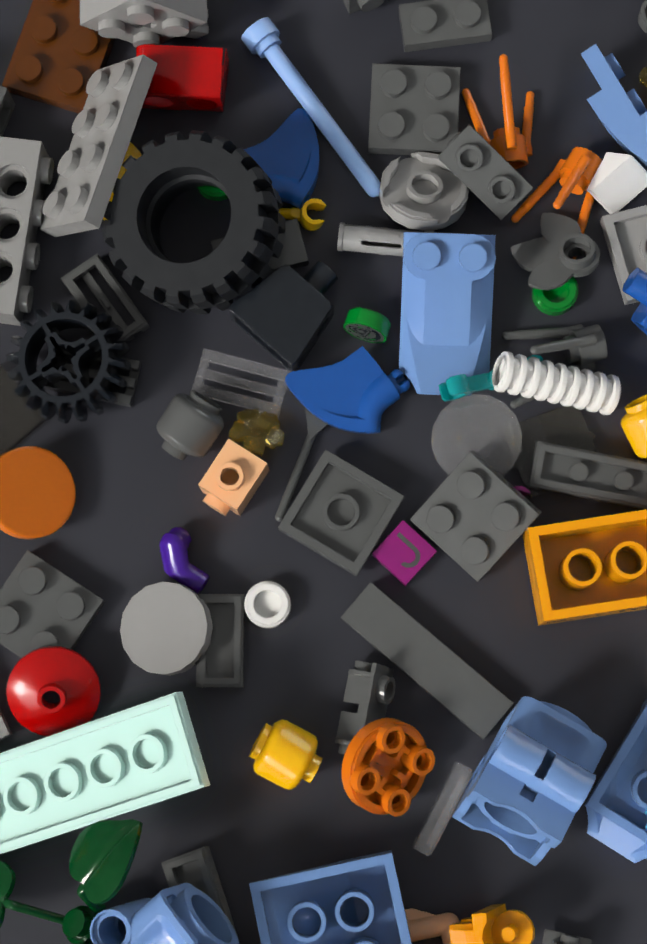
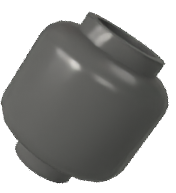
M191 390L189 395L185 393L176 394L156 425L159 435L165 440L161 447L172 456L183 461L188 455L198 458L206 456L223 430L224 420L219 414L222 408L216 402L195 390Z

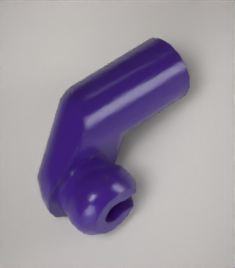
M174 527L162 536L159 544L164 571L168 576L187 586L198 595L206 586L210 576L189 562L187 548L192 540L189 532L184 528Z

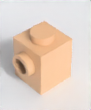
M228 439L198 484L201 491L206 494L203 502L224 516L227 515L229 510L240 516L270 471L268 463Z

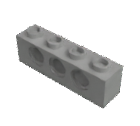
M0 136V233L9 224H18L20 228L14 237L10 239L0 238V268L5 266L13 268L10 278L0 283V323L21 326L24 313H30L33 305V287L29 286L31 270H37L40 261V244L35 242L38 227H41L45 216L43 214V205L46 200H42L45 184L50 185L52 182L54 160L49 157L42 141ZM13 183H27L25 190L21 194L16 196L7 195L8 188Z

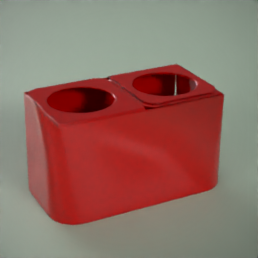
M143 44L136 47V56L143 54L158 63L142 108L224 111L229 69L227 48L224 65H222L223 48Z

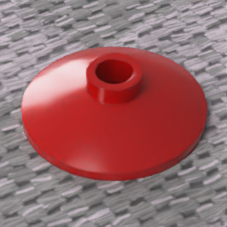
M47 646L27 653L16 663L7 682L6 695L12 714L22 726L36 734L51 736L88 723L97 711L101 687L97 672L84 656L69 648ZM47 691H55L59 694L61 700L51 704L44 699L43 694Z

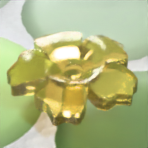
M244 409L237 413V421H234L228 435L232 441H244L243 448L249 450L254 455L260 456L264 454L265 446L274 449L276 446H283L285 433L279 429L281 423L277 415L270 411H265L260 415L257 409Z

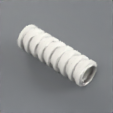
M509 351L501 353L494 364L492 372V383L494 390L502 393L507 390L510 395L514 396L519 393L524 398L534 396L537 401H544L547 398V401L551 404L560 402L565 407L573 405L576 409L582 410L586 408V410L593 413L599 410L602 415H610L616 409L621 397V384L619 377L610 374L606 376V374L599 371L593 374L589 369H582L580 371L576 366L567 368L563 363L554 365L549 360L540 362L536 357H531L527 360L525 355L517 354L514 357L513 353Z

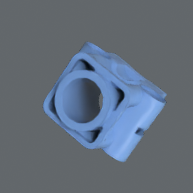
M524 696L502 723L488 752L481 759L465 788V793L452 817L473 830L484 831L496 836L510 848L513 854L536 866L551 848L555 849L562 842L576 812L584 803L595 782L596 775L593 773L607 747V743L603 738L593 733L588 725L579 717L566 709Z
M187 882L163 889L152 899L141 898L105 909L94 917L90 926V939L93 944H239L236 931L221 908L208 895Z

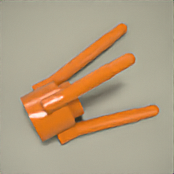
M501 54L499 65L504 128L495 130L492 140L489 138L470 90L464 88L462 96L475 130L514 169L526 166L528 164V157L533 155L531 134L535 95L532 91L526 93L522 134H520V128L514 125L508 56Z
M573 148L568 158L558 161L551 174L512 215V222L517 223L559 180L562 188L553 202L555 209L562 207L570 193L581 195L584 190L586 191L577 221L581 233L584 234L595 199L587 191V188L602 159L586 148Z

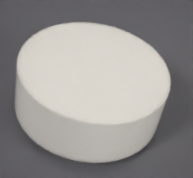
M263 581L257 583L248 591L244 602L245 612L255 625L267 629L275 628L284 623L291 611V600L285 588L280 584L272 581Z

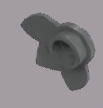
M542 213L540 220L542 237L511 247V254L521 268L531 271L528 279L529 287L540 290L556 289L563 286L572 277L587 276L595 271L600 263V249L596 242L588 235L581 233L577 221L556 213ZM575 256H582V257H584V258L578 259V260L572 259V258L575 257Z

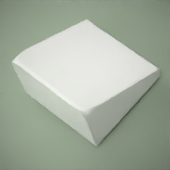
M606 152L587 191L609 214L617 213L647 187V171L632 155Z

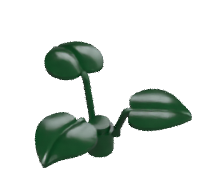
M134 819L98 821L86 827L79 834L71 851L69 870L72 878L81 882L77 889V895L87 906H78L68 911L66 915L8 899L13 891L16 877L12 868L5 862L0 861V927L4 921L5 908L62 924L63 933L72 944H93L90 939L91 922L98 913L106 909L104 903L110 901L124 884L138 848L143 823Z

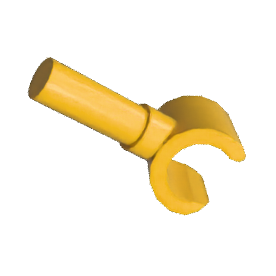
M313 198L307 200L301 209L294 207L280 208L279 213L288 220L298 219L303 228L315 231L323 225L324 220L311 219L308 217L307 211H323L326 204L320 199Z

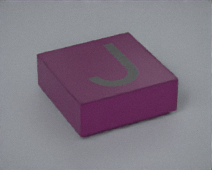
M403 520L377 547L372 556L406 586L437 553V550Z

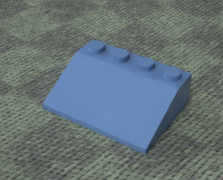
M392 850L346 859L249 883L261 944H412Z

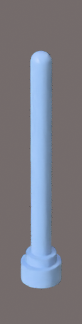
M269 17L261 18L253 23L243 33L241 40L252 54H258L260 58H267L365 192L371 197H378L381 182L280 48L282 43L279 39L280 31Z

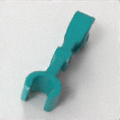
M532 355L527 358L528 360L531 357H536L540 362L543 361V357L540 355ZM493 370L489 373L469 377L466 374L449 377L446 382L439 385L442 400L448 402L463 398L473 392L488 389L494 390L492 383Z

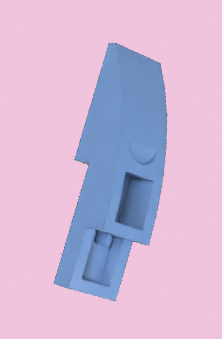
M595 44L582 52L581 56L602 90L586 100L608 133L629 155H632L642 167L647 169V109L634 88L627 93L624 91L618 80L626 75L613 53L604 57Z

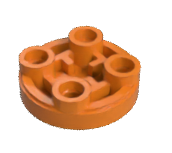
M36 446L18 447L0 456V530L19 539H37L50 535L60 529L69 519L76 498L74 479L67 465L53 452Z
M395 718L374 720L357 732L346 749L341 770L345 792L353 803L368 812L380 815L390 814L395 817L401 816L408 811L411 800L419 792L426 775L432 771L435 765L434 752L427 748L420 732L410 724Z

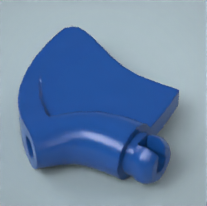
M298 108L268 139L244 150L272 180L271 185L279 193L282 203L291 204L301 209L304 203L310 199L318 179L319 144L310 116L303 108Z
M363 346L344 360L333 365L297 370L288 373L285 377V383L289 390L314 416L337 429L361 434L381 433L382 414L388 407L400 399L401 393L408 391L410 388V382L405 379L402 370L394 369L389 375H386Z

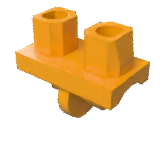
M506 903L492 904L473 913L472 917L461 919L460 923L449 925L451 944H532L535 938V928L529 916L520 910L511 909L506 911Z

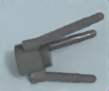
M578 324L563 328L504 331L501 335L504 340L562 338V340L534 345L531 347L530 352L536 355L563 350L567 362H576V367L580 371L582 369H589L594 372L595 362L605 360L608 353L606 339L599 324L587 327ZM520 396L510 402V407L516 409L535 398L534 396L531 398Z

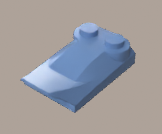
M403 233L399 370H402L408 377L417 394L441 395L439 385L446 382L451 376L466 374L469 377L489 373L496 235Z
M647 698L644 700L638 716L585 803L588 815L587 834L633 863L647 858V829L645 828L647 815L644 813L647 810Z

